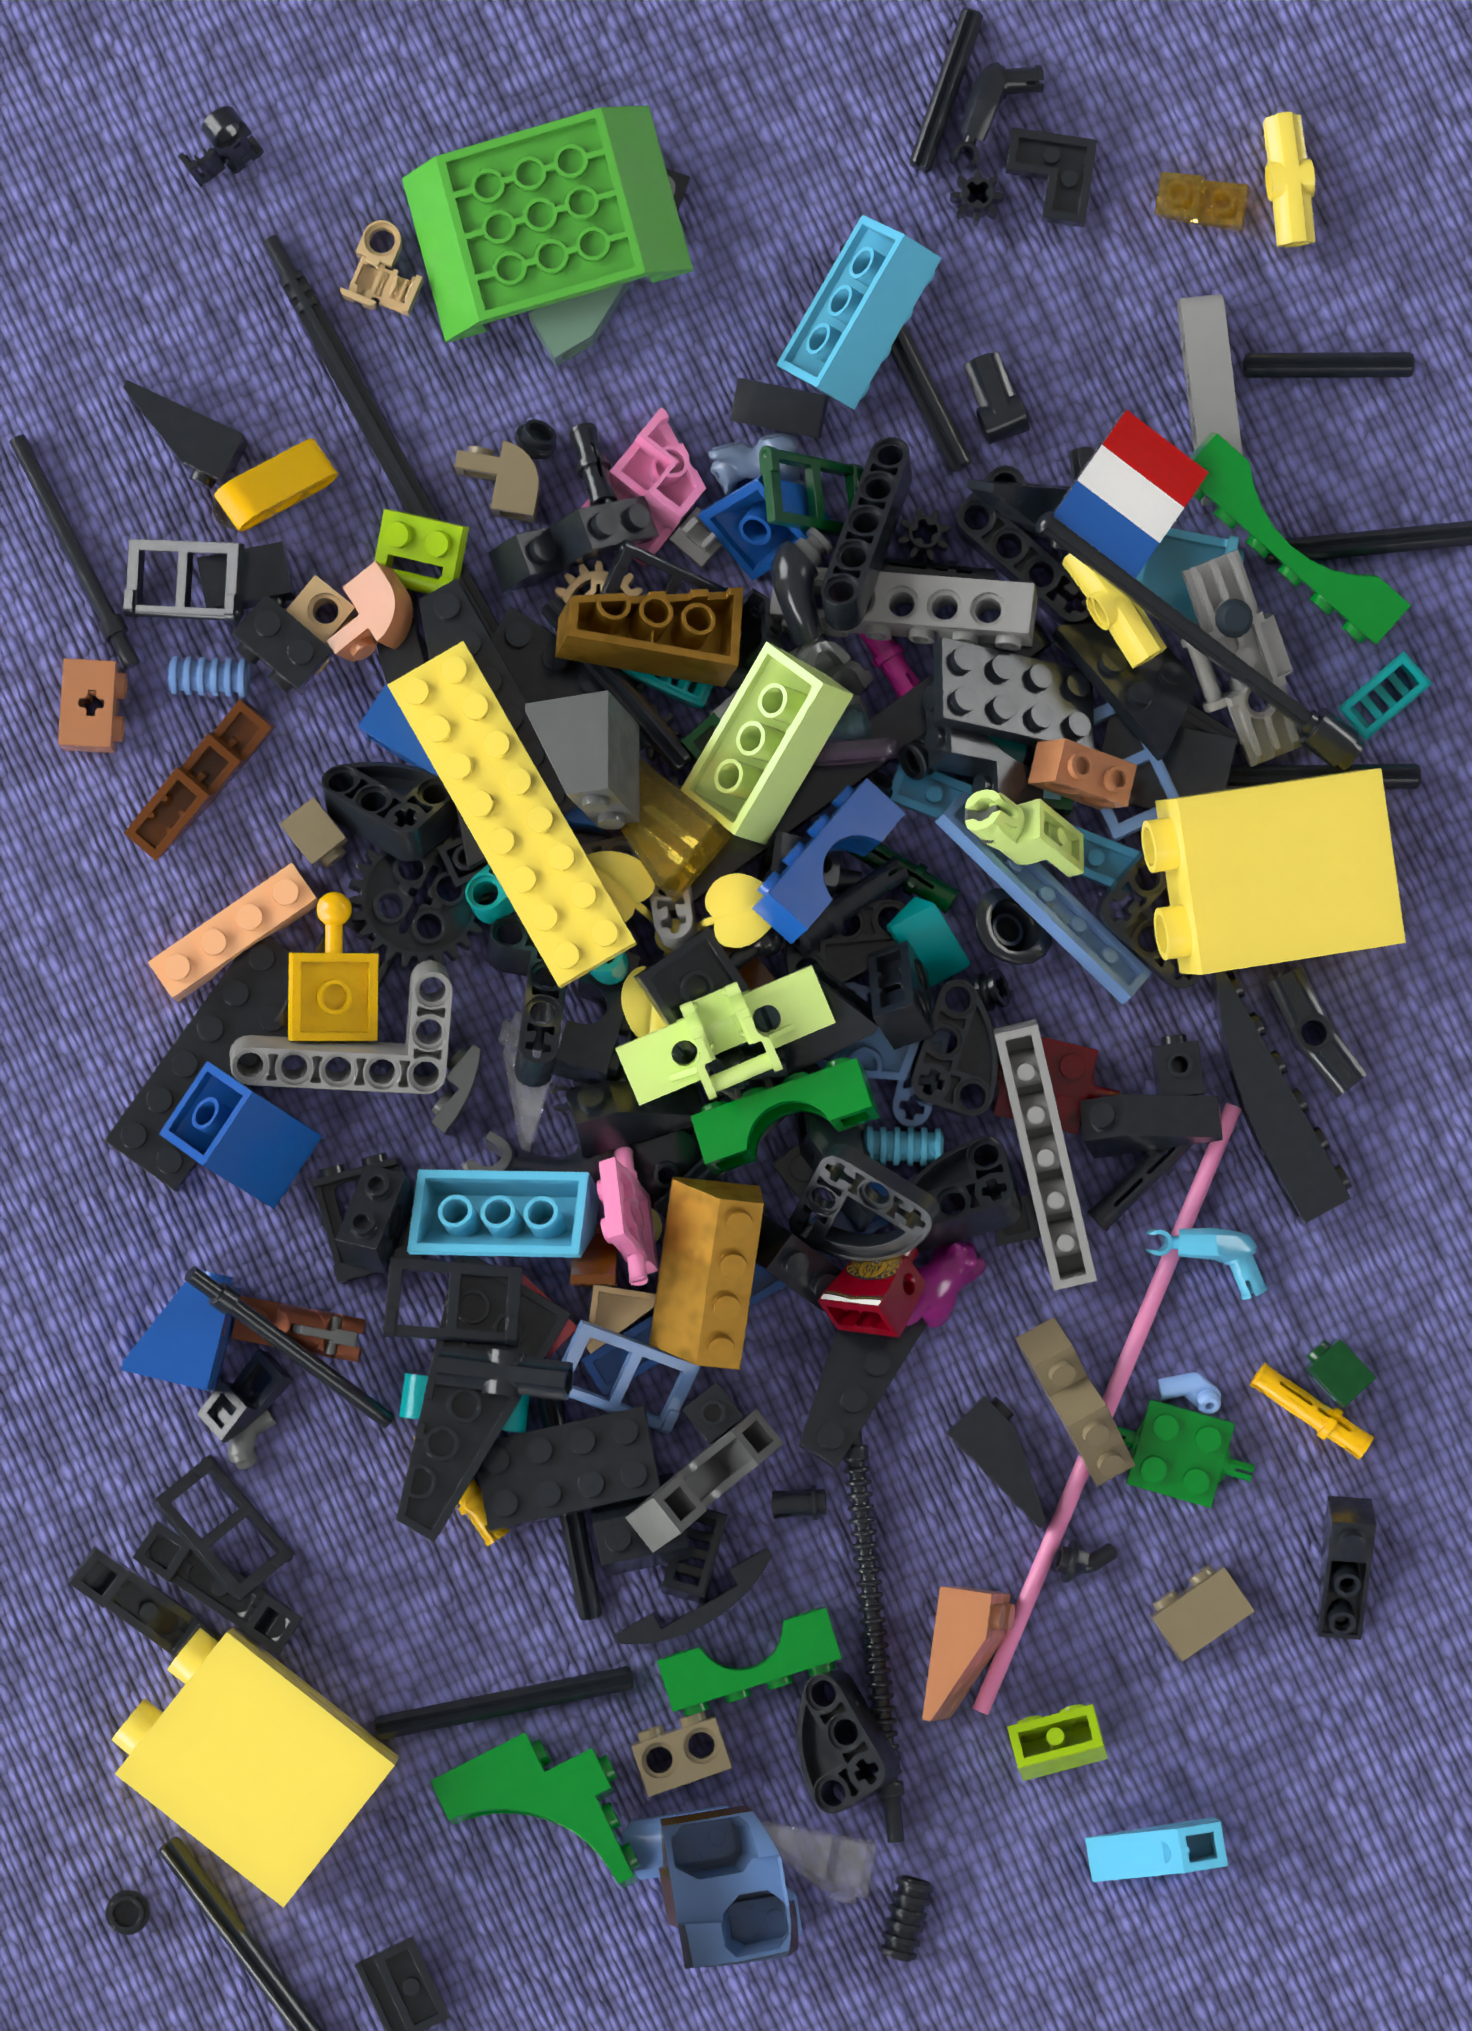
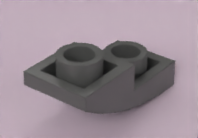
M475 1044L469 1050L462 1046L449 1060L447 1068L451 1071L446 1078L458 1090L454 1095L447 1091L431 1110L436 1115L431 1123L445 1135L450 1132L465 1110L478 1079L483 1052Z

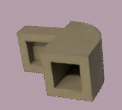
M503 441L500 457L493 456V450L479 446H469L468 451L457 450L454 465L457 475L495 482L491 503L493 516L535 524L540 499V482L534 462L523 449L513 443Z

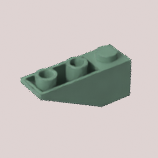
M633 281L534 309V311L529 313L530 324L556 367L594 345Z

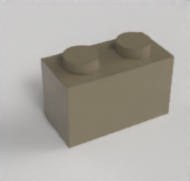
M1210 1564L1203 1567L1189 1578L1192 1585L1186 1590L1177 1594L1173 1589L1152 1604L1156 1610L1148 1615L1176 1657L1182 1662L1255 1612L1225 1567L1218 1566L1216 1569H1213Z

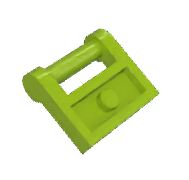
M384 509L374 562L377 561L393 569L406 589L430 594L456 578L459 581L469 527L393 509ZM394 556L443 567L442 575L437 579L392 568Z

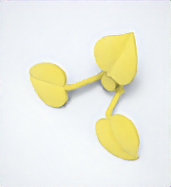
M600 851L588 854V859L624 922H627L632 917L636 909L654 924L652 912L641 903L648 899L655 889V881L648 867L637 858L621 852ZM740 873L728 874L717 879L709 888L705 898V906L711 917L697 923V932L714 925L715 937L718 942L723 946L731 948L749 946L762 938L772 926L752 908L763 896L757 891L763 882L752 876ZM672 919L671 933L679 932V925L682 924L680 920ZM655 931L656 944L664 951L665 956L673 949L665 946ZM644 966L635 968L627 976L621 993L625 1018L631 1030L638 1038L666 1027L634 978L635 975L647 968Z

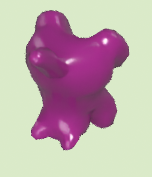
M960 1241L934 1248L926 1264L916 1268L925 1281V1289L906 1326L918 1322L922 1317L928 1327H939L950 1318L955 1307L957 1294L962 1288L978 1278L986 1269L985 1260L976 1258L977 1252L973 1243Z

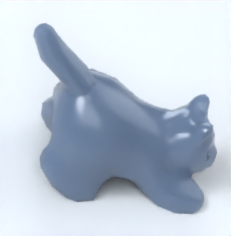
M777 432L761 437L755 446L748 445L745 442H734L712 447L708 454L710 459L716 461L711 465V473L715 476L717 482L723 486L724 493L728 495L734 486L744 479H756L760 476L759 451L763 446H771L779 450L797 453V440L791 434ZM779 463L780 480L801 484L806 488V483L800 479V467Z

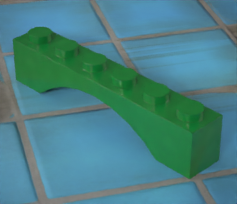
M1211 432L1189 457L1209 472L1193 497L1199 502L1204 496L1217 507L1213 512L1216 518L1231 530L1238 525L1249 535L1245 543L1263 559L1268 554H1271L1282 564L1277 571L1295 587L1301 582L1314 593L1309 598L1310 601L1326 615L1329 616L1334 610L1346 621L1341 628L1359 644L1367 639L1369 642L1377 645L1411 606L1378 576L1372 574H1350L1329 569L1310 560L1293 548L1274 528L1263 510L1253 484L1250 462L1218 433Z

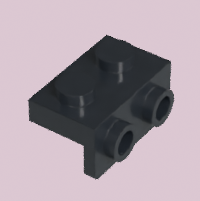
M267 594L264 595L232 632L235 639L239 642L235 650L254 666L259 660L272 670L268 678L287 694L293 688L302 695L307 689L305 686L307 682L333 654V651Z

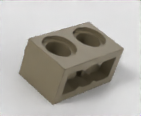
M702 1711L679 1718L681 1726L664 1732L663 1726L658 1725L637 1733L639 1741L633 1742L631 1747L648 1797L732 1768V1762L715 1714L706 1717L705 1712ZM705 1732L713 1738L714 1748L709 1754L698 1756L690 1750L688 1742L695 1733ZM655 1747H664L670 1751L673 1761L668 1768L655 1770L647 1762L648 1752Z

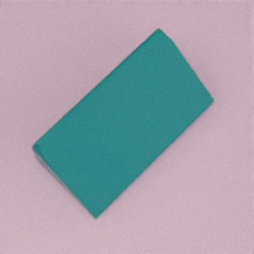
M913 897L886 926L897 944L908 940L928 971L930 987L964 970L971 964L941 912L930 901Z

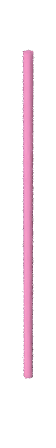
M1230 1103L1225 1104L1221 1113L1223 1140L1209 1142L1171 1236H1179V1229L1193 1228L1242 1111L1241 1108ZM1171 1249L1169 1253L1161 1256L1102 1397L1112 1418L1180 1259L1178 1249ZM1079 1454L1016 1602L1013 1626L1011 1630H1006L1005 1638L996 1650L972 1707L986 1715L990 1713L1089 1476Z

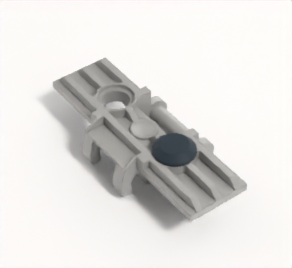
M1239 550L1231 551L1181 571L1200 628L1288 694L1285 687L1287 685L1285 676L1292 673L1293 669L1274 615L1272 613H1263L1258 609ZM1180 638L1182 647H1187L1205 698V702L1202 703L1204 711L1212 712L1228 706L1248 766L1253 767L1303 746L1299 743L1301 733L1298 731V726L1268 703L1261 711L1255 712L1252 710L1248 703L1251 690L1234 677L1228 678L1230 690L1221 694L1210 659Z

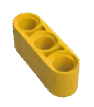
M310 438L231 479L216 491L214 497L239 532H243L321 491L338 477L339 473L316 440Z

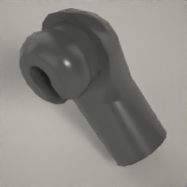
M269 1408L251 1425L229 1441L227 1449L228 1458L239 1469L246 1470L255 1465L258 1459L254 1451L256 1436L277 1424Z

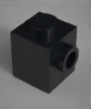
M1187 1035L1161 1037V1045L1151 1048L1156 1095L1200 1096L1204 1094L1199 1041L1187 1042Z

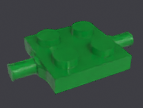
M1149 1398L1144 1419L1138 1425L1136 1431L1117 1426L1120 1434L1124 1436L1122 1439L1126 1447H1130L1131 1458L1135 1464L1128 1471L1126 1484L1211 1508L1217 1485L1224 1478V1475L1250 1482L1252 1478L1251 1473L1236 1470V1468L1253 1473L1254 1464L1230 1458L1229 1443L1235 1426L1234 1422Z

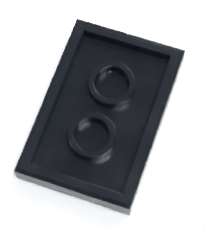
M1118 714L1109 718L1101 752L1125 759L1144 750L1141 741ZM1179 727L1168 751L1162 758L1179 796L1227 790L1238 740ZM1150 761L1136 768L1128 806L1149 810L1156 807V800L1167 799Z

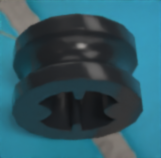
M999 969L991 970L988 976L984 973L975 975L973 986L987 1012L993 1011L996 1005L1002 1008L1010 1004L1011 997L1008 982Z

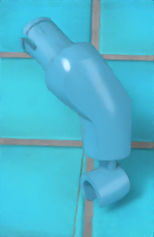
M1157 1228L1146 1232L1149 1235L1160 1234L1163 1237L1161 1248L1157 1250L1145 1249L1151 1254L1162 1256L1169 1253L1171 1249H1178L1179 1257L1211 1259L1220 1263L1223 1262L1224 1265H1229L1241 1292L1242 1300L1252 1298L1251 1294L1253 1293L1255 1296H1258L1268 1290L1253 1256L1256 1253L1257 1245L1247 1234L1220 1228L1179 1229V1236H1171L1165 1230Z

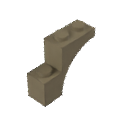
M1053 1317L1016 1337L1030 1369L1058 1414L1095 1485L1099 1486L1134 1467L1135 1464L1107 1405L1088 1378L1073 1345Z

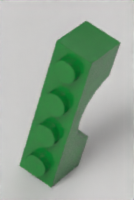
M838 1058L828 1062L823 1070L811 1074L807 1072L795 1073L786 1077L783 1080V1084L769 1089L763 1086L755 1087L742 1094L743 1098L729 1103L716 1101L702 1107L700 1113L691 1116V1120L705 1165L714 1175L755 1162L758 1144L766 1129L777 1119L791 1113L807 1112L821 1116L830 1122L838 1132L880 1118L865 1069L858 1059Z
M822 1606L784 1618L782 1633L777 1646L766 1659L753 1666L734 1668L722 1665L709 1657L700 1645L658 1658L657 1663L672 1711L675 1712L682 1709L685 1717L708 1710L707 1701L724 1696L726 1703L751 1696L749 1688L763 1683L767 1684L768 1690L793 1683L792 1674L807 1669L810 1677L836 1669L833 1661L842 1659L826 1607Z

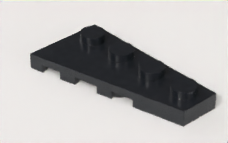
M921 1317L918 1322L906 1326L900 1337L836 1330L798 1445L800 1448L833 1469L839 1466L927 1326L924 1318Z

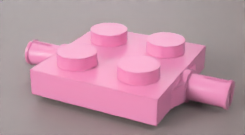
M620 1147L614 1151L615 1157L599 1162L601 1179L597 1180L596 1188L598 1196L604 1205L605 1218L601 1219V1229L607 1243H612L621 1252L625 1262L628 1263L629 1283L634 1286H640L648 1282L647 1274L659 1271L650 1195L637 1179V1172L634 1170L633 1150L629 1147Z

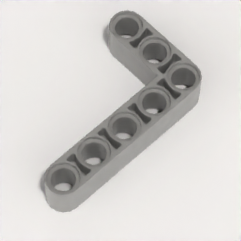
M432 960L423 961L413 969L410 977L405 1043L289 1041L288 1037L247 1035L236 1039L231 1045L229 1052L231 1073L240 1083L253 1086L411 1094L434 1093L441 1088L446 1078L452 1005V984L449 973L445 966ZM435 977L443 981L441 988L436 992L427 993L420 989L421 983L427 978ZM431 1019L440 1024L436 1032L429 1035H424L417 1031V1026L424 1020ZM245 1053H256L261 1057L259 1064L250 1068L243 1067L238 1062L241 1055ZM290 1055H299L305 1059L303 1066L295 1070L285 1068L282 1062ZM335 1057L345 1058L349 1062L346 1069L340 1072L330 1071L326 1068V1064ZM384 1059L393 1064L392 1068L385 1074H376L370 1070V1066L377 1060ZM421 1062H431L436 1065L435 1071L429 1076L422 1077L413 1072L414 1068Z

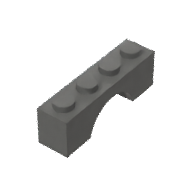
M755 1409L726 1430L625 1518L650 1550L655 1552L687 1529L707 1511L706 1508L760 1465L784 1443L760 1412Z

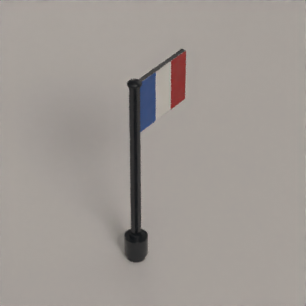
M1127 409L1124 410L1053 512H1046L1039 517L1036 522V532L1038 534L1044 533L1296 724L1298 731L1301 733L1299 738L1300 744L1329 766H1338L1342 770H1346L1354 763L1364 748V742L1358 738L1359 733L1327 708L1321 709L1318 713L1315 710L1309 711L1135 579L1209 472Z

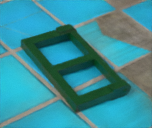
M763 446L759 451L760 475H763L767 523L807 531L813 527L822 534L840 537L844 523L825 519L820 472L845 477L848 506L850 509L864 471L863 467L853 463L846 464L779 450L771 446ZM779 463L805 468L809 516L783 511Z

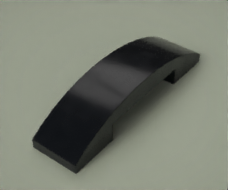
M159 1521L155 1522L132 1557L166 1581L174 1583L241 1628L242 1632L277 1655H280L303 1620L302 1616L260 1586H257L237 1603L179 1534ZM220 1560L239 1584L247 1578Z
M96 1546L92 1548L67 1581L102 1608L106 1607L169 1652L174 1659L199 1628H202L218 1642L222 1638L221 1635L173 1598Z
M768 1547L729 1568L737 1583L735 1586L661 1627L652 1612L615 1633L614 1637L617 1643L647 1644L664 1641L691 1632L711 1622L736 1604L756 1583L772 1557Z

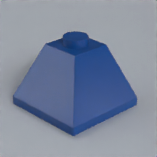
M762 475L702 510L698 515L751 580L771 570L775 552L786 540L794 544L800 537L805 540L808 538L807 530L767 523ZM780 480L783 511L809 516L807 489L805 486ZM824 510L825 519L829 520L830 516Z

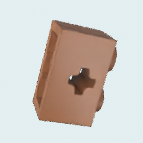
M63 658L58 745L64 751L116 753L117 742L124 741L125 718L124 716H118L119 699H126L128 678L127 673H121V667L116 661ZM97 696V699L104 707L97 708L95 716H92L84 707L85 704H92L93 697Z

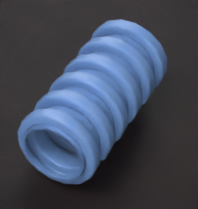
M173 656L169 662L168 669L169 690H171L173 695H178L179 691H184L185 695H192L193 691H198L200 696H205L206 692H211L212 696H219L220 692H225L227 697H232L235 692L239 693L240 697H246L250 689V664L245 658H241L239 663L234 662L233 658H227L226 662H221L220 658L214 657L212 662H208L206 657H200L199 661H194L193 657H186L185 661H180L179 656Z

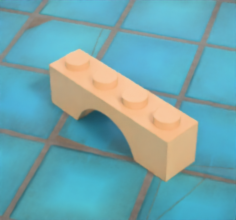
M290 863L147 963L170 996L179 1002L213 979L225 965L246 949L265 937L285 929L317 907L319 900L293 863Z

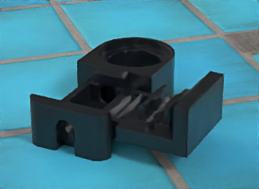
M223 106L210 113L202 124V131L213 145V148H209L207 151L203 149L204 156L201 159L194 155L195 160L191 161L188 155H184L183 152L178 157L198 185L202 187L226 169L225 163L231 172L236 174L246 167L245 163L249 160L255 161L264 153V150L253 135L247 138L252 132L236 110L231 106ZM200 168L203 172L200 175L196 171V169Z
M754 588L743 597L741 630L744 631V634L741 635L743 642L740 641L738 667L724 686L729 691H735L740 688L766 642L780 649L783 646V638L778 636L782 632V625L773 620L769 614L770 598Z

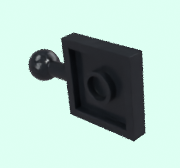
M706 927L635 975L634 978L665 1025L668 1026L675 1023L676 1020L683 1018L679 1006L684 1003L701 998L736 981L741 993L750 990L737 970L757 956L772 957L776 955L783 946L784 937L771 927L755 943L738 948L727 955L711 929ZM683 1040L679 1041L678 1045L682 1050H687L694 1043Z

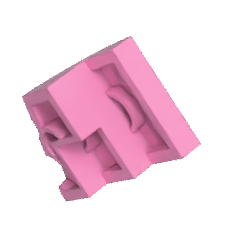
M662 407L609 471L618 501L639 496L645 497L659 536L650 542L636 546L655 555L706 489L698 471L690 464L689 454L684 444H679L668 423L669 415ZM588 499L581 508L590 507V500ZM633 557L644 568L648 565Z

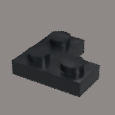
M1012 127L1005 174L1047 180L1042 222L1084 228L1097 140Z

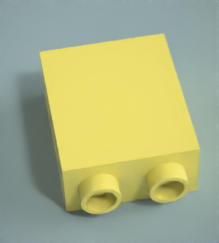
M1381 768L1356 770L1156 800L1158 819L1146 820L1142 824L1141 839L1145 862L1151 873L1165 871L1170 906L1156 908L1154 913V932L1157 947L1163 960L1178 958L1179 972L1181 974L1204 975L1406 943Z
M235 1626L228 1630L219 1642L202 1628H199L167 1669V1671L185 1684L173 1701L162 1712L144 1698L111 1741L129 1754L115 1775L284 1908L393 1769L399 1756Z

